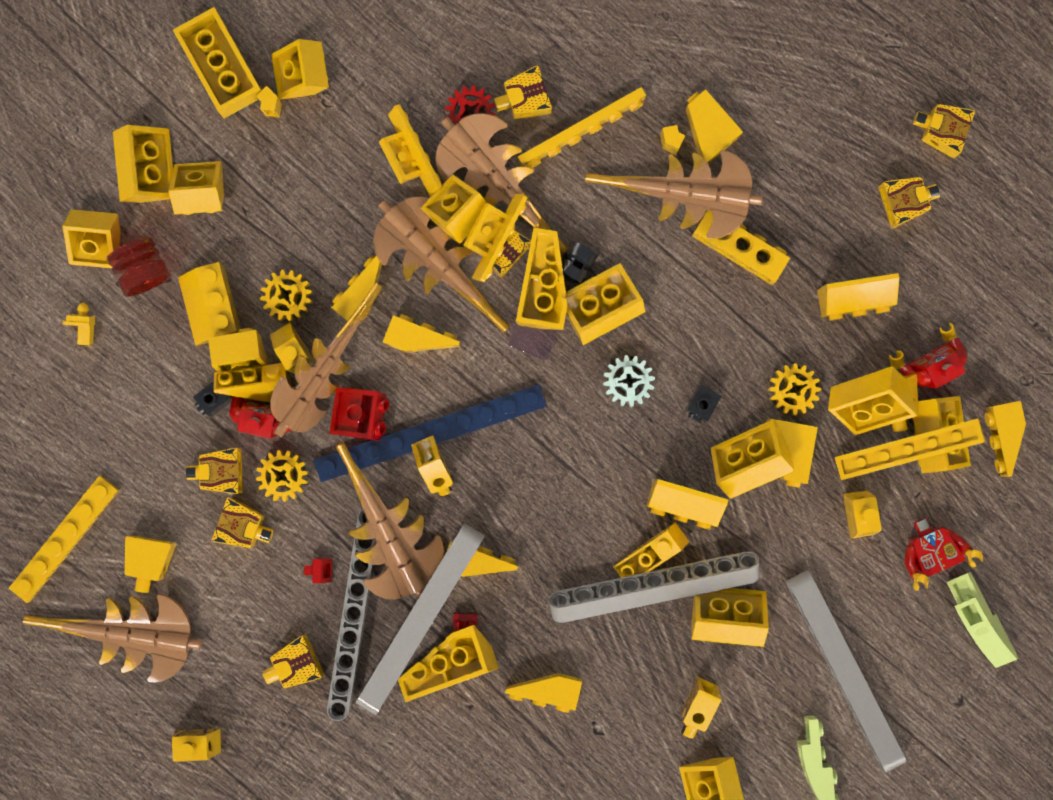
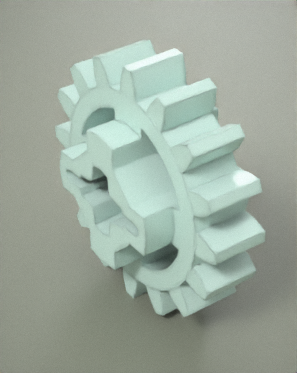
M627 355L624 356V362H621L618 358L615 359L616 366L609 364L608 368L611 372L604 373L603 375L608 378V381L603 383V386H609L606 395L613 394L612 402L619 399L621 400L620 406L622 407L625 402H628L630 407L634 406V401L642 404L641 397L643 396L648 399L650 395L647 393V390L654 389V386L650 385L649 382L655 380V377L648 375L652 368H644L645 360L640 364L637 363V356L632 361H629ZM632 366L639 369L643 375H637L633 371ZM623 367V374L620 378L613 379L615 372ZM627 375H630V379L640 380L631 384V388H628L627 384L618 383L625 380ZM644 384L643 390L635 396L636 387ZM620 387L625 391L626 397L620 395L615 388Z

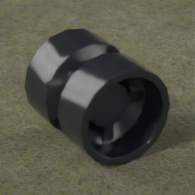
M572 241L565 252L567 257L561 259L563 276L580 285L588 275L587 268H592L598 255L588 247ZM575 262L579 264V267L577 268L572 264Z

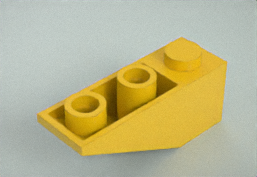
M371 256L365 262V269L360 275L355 274L348 282L350 287L344 293L341 291L332 301L334 305L331 308L347 321L360 306L375 283L378 284L382 263L377 256ZM371 305V307L369 308V310L367 311V313L365 314L364 318H365V317L370 313V311L372 310V305Z
M400 314L399 317L393 315L383 339L384 344L406 353L455 348L461 345L460 341H457L458 336L444 331L443 335L434 332L435 327L426 323H422L421 326L412 323L413 318Z
M282 363L214 372V393L270 402L273 390L282 376L286 378L290 387L291 379Z
M1021 401L986 407V413L984 414L985 423L990 427L991 436L989 437L990 446L995 450L997 458L994 461L997 473H1000V477H1011L1026 426Z
M675 522L614 565L613 568L621 578L650 572L682 551L689 543V540Z
M453 540L450 541V544H449V546H448V549H449V547L451 546ZM480 546L461 576L513 571L518 569V565L514 564L515 559L506 555L498 558L492 555V550Z
M557 673L506 686L505 693L509 694V698L513 700L523 701V698L532 700L534 705L546 707V704L556 706V710L569 713L570 709L576 710L582 679Z

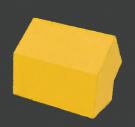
M266 86L256 96L261 102L260 109L265 116L280 118L282 103L277 95Z
M677 125L664 127L660 133L662 148L674 155L677 154L685 135L679 133Z

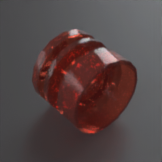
M151 237L126 243L107 256L108 264L113 266V274H123L117 282L126 297L147 292L161 285L171 276L163 260H154L159 256L160 252L157 248H154L155 242Z

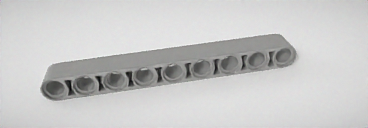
M363 509L358 514L356 528L366 523ZM355 537L327 705V714L334 721L345 719L352 707L370 590L363 584V579L372 578L374 565L368 564V569L364 572L357 569L356 563L358 558L355 557V553L369 548L363 547L360 544V539ZM372 538V544L370 547H372L375 544V538ZM359 582L364 586V593L362 595H356L353 592L352 587L354 583ZM355 606L359 608L361 615L358 619L350 617V607ZM351 630L356 633V642L350 643L346 640V631ZM342 655H350L353 659V664L351 666L343 665L341 662ZM338 679H346L349 683V688L341 690L337 685ZM335 703H342L345 707V713H336L333 705Z
M466 523L463 524L357 699L356 704L374 715L378 713L484 539V534Z
M742 552L556 591L549 597L551 615L556 622L565 623L751 584L760 577L759 557L754 552Z
M806 570L786 581L787 587L879 766L886 773L906 763V758L813 577Z

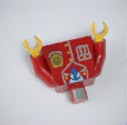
M949 323L951 330L947 332L943 331L940 327L942 338L944 341L949 342L948 344L946 343L909 364L904 363V354L899 350L896 351L897 358H892L891 355H889L890 366L900 369V373L903 376L917 374V387L938 388L965 373L963 366L966 364L968 354L960 339L956 338L957 334L954 325Z
M232 397L229 416L234 423L238 424L237 430L239 432L264 438L277 436L273 432L280 422L273 416L271 405L241 397Z
M922 518L913 523L918 535L908 540L909 545L906 547L904 565L910 577L914 579V590L919 591L918 582L924 583L927 589L929 576L965 561V557H968V563L971 567H976L975 562L972 560L974 557L979 558L983 562L982 553L978 550H973V547L963 537L951 529H945L944 527L931 529L927 518Z

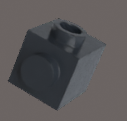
M214 381L193 396L197 402L194 404L197 410L203 416L206 414L211 417L231 403L233 397L214 393Z
M699 385L684 411L689 413L688 418L699 424L701 421L707 422L722 396L703 385Z

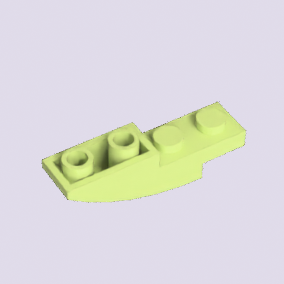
M968 572L948 581L947 584L957 602V605L954 607L970 635L989 661L997 668L1019 659L997 614L992 615L972 573Z
M814 715L804 716L806 740L797 741V746L806 780L818 800H839L838 794H835L834 784H837L836 770L832 769L828 763H822L826 759L824 746L820 744V737L823 736L822 722H819Z

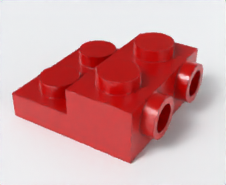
M336 387L329 434L380 441V436H383L386 431L383 416L384 412H387L389 409V399L386 398L387 394L379 391Z

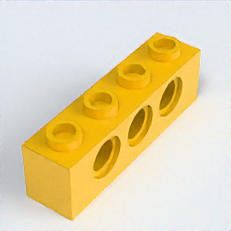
M708 210L692 237L770 285H773L790 260V257L786 256L787 252L778 246L773 248L766 243L767 240L756 233L752 235L747 232L743 224L735 232L727 235L726 238L708 239L706 234L709 232L713 222V213ZM744 240L748 246L747 250H739L736 246V241ZM757 252H764L767 255L768 260L766 263H761L757 260Z

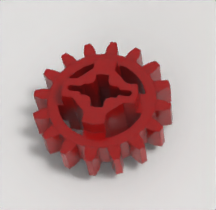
M472 85L471 91H468L466 86H463L462 93L455 90L456 97H448V100L452 103L451 106H445V110L450 112L445 118L449 117L455 125L467 117L465 116L468 113L466 108L469 106L472 109L476 107L474 113H481L484 107H486V113L496 116L495 113L491 112V109H494L496 105L494 103L489 104V101L492 99L491 95L484 97L485 90L482 88L479 92H476V86ZM474 96L479 98V100L468 101L465 97ZM459 103L461 105L460 113L455 116V109Z

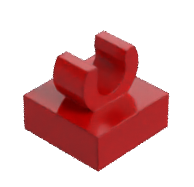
M333 558L313 559V565H304V575H312V583L332 582Z
M453 613L452 633L475 625L477 628V613Z

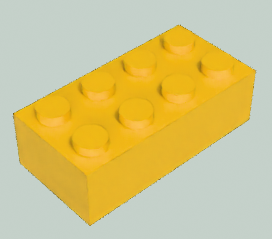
M215 7L173 29L217 111L224 119L258 100L256 96L262 90Z

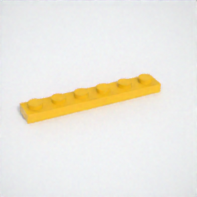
M640 87L518 156V163L520 166L534 168L541 163L540 160L546 156L551 158L562 151L561 148L567 144L570 146L577 144L582 140L581 136L588 132L590 135L598 132L603 128L602 125L608 121L614 123L623 117L622 113L629 109L631 112L643 106V101L646 97L644 90Z
M978 418L837 456L835 461L840 478L844 480L984 443L985 438Z
M98 476L11 584L9 589L26 603H30L120 490L103 476Z

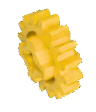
M281 270V276L272 273L273 280L265 279L268 286L267 288H261V291L266 294L260 297V300L267 302L263 308L265 310L271 309L269 314L271 317H275L278 314V320L283 321L285 316L290 322L293 320V315L299 319L302 318L300 312L302 310L308 312L309 310L305 305L312 304L313 302L308 298L309 295L313 294V291L306 290L310 283L308 281L302 282L304 276L301 274L295 277L293 270L289 272V275L284 270ZM290 280L296 282L297 284L289 286L286 285L284 281ZM276 287L275 295L271 297L272 291ZM283 289L291 293L289 294L290 302L283 298ZM302 294V299L298 305V296ZM287 306L290 311H281L277 307Z
M794 363L791 366V370L785 365L783 366V373L779 370L774 372L777 379L771 378L769 380L774 384L773 387L768 388V391L774 393L769 399L776 400L775 408L777 409L782 406V413L784 414L791 410V414L795 416L798 409L804 414L806 413V406L810 409L814 408L812 400L819 401L820 399L815 395L816 392L821 391V388L815 386L820 380L812 378L813 370L808 373L805 372V365L798 369L797 363ZM794 374H798L804 377L806 381H801L797 379L796 375ZM783 379L785 384L783 389L779 391V386ZM803 385L796 393H785L793 386ZM809 389V396L805 401L804 395L806 390ZM788 398L792 400L793 404L795 405H790L786 403L783 399Z
M277 450V456L269 453L268 457L270 460L262 459L261 462L264 467L257 468L261 476L257 477L256 480L263 483L259 486V490L266 489V497L273 494V501H278L280 496H282L283 502L288 501V495L296 499L297 495L295 492L303 493L304 489L301 485L308 484V481L303 478L309 474V471H303L302 469L306 462L299 463V455H295L292 458V451H287L285 456H283L282 450ZM279 460L288 461L283 466H278L277 464H274V462ZM295 468L297 469V472H298V479H297V480L294 478V472H293V471L295 470ZM277 471H286L285 476L287 477L288 481H279L280 475ZM268 472L271 473V482H270V483L268 482V479H267V473H268ZM284 485L291 488L286 492L277 491Z

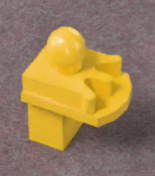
M80 303L77 307L78 314L66 315V320H62V324L78 326L77 344L92 345L94 344L95 315H88V305Z

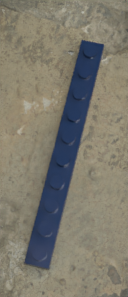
M536 385L380 437V441L371 440L350 447L348 450L361 470L413 452L412 444L432 435L438 444L546 408L540 386ZM339 452L314 459L320 482L349 474Z

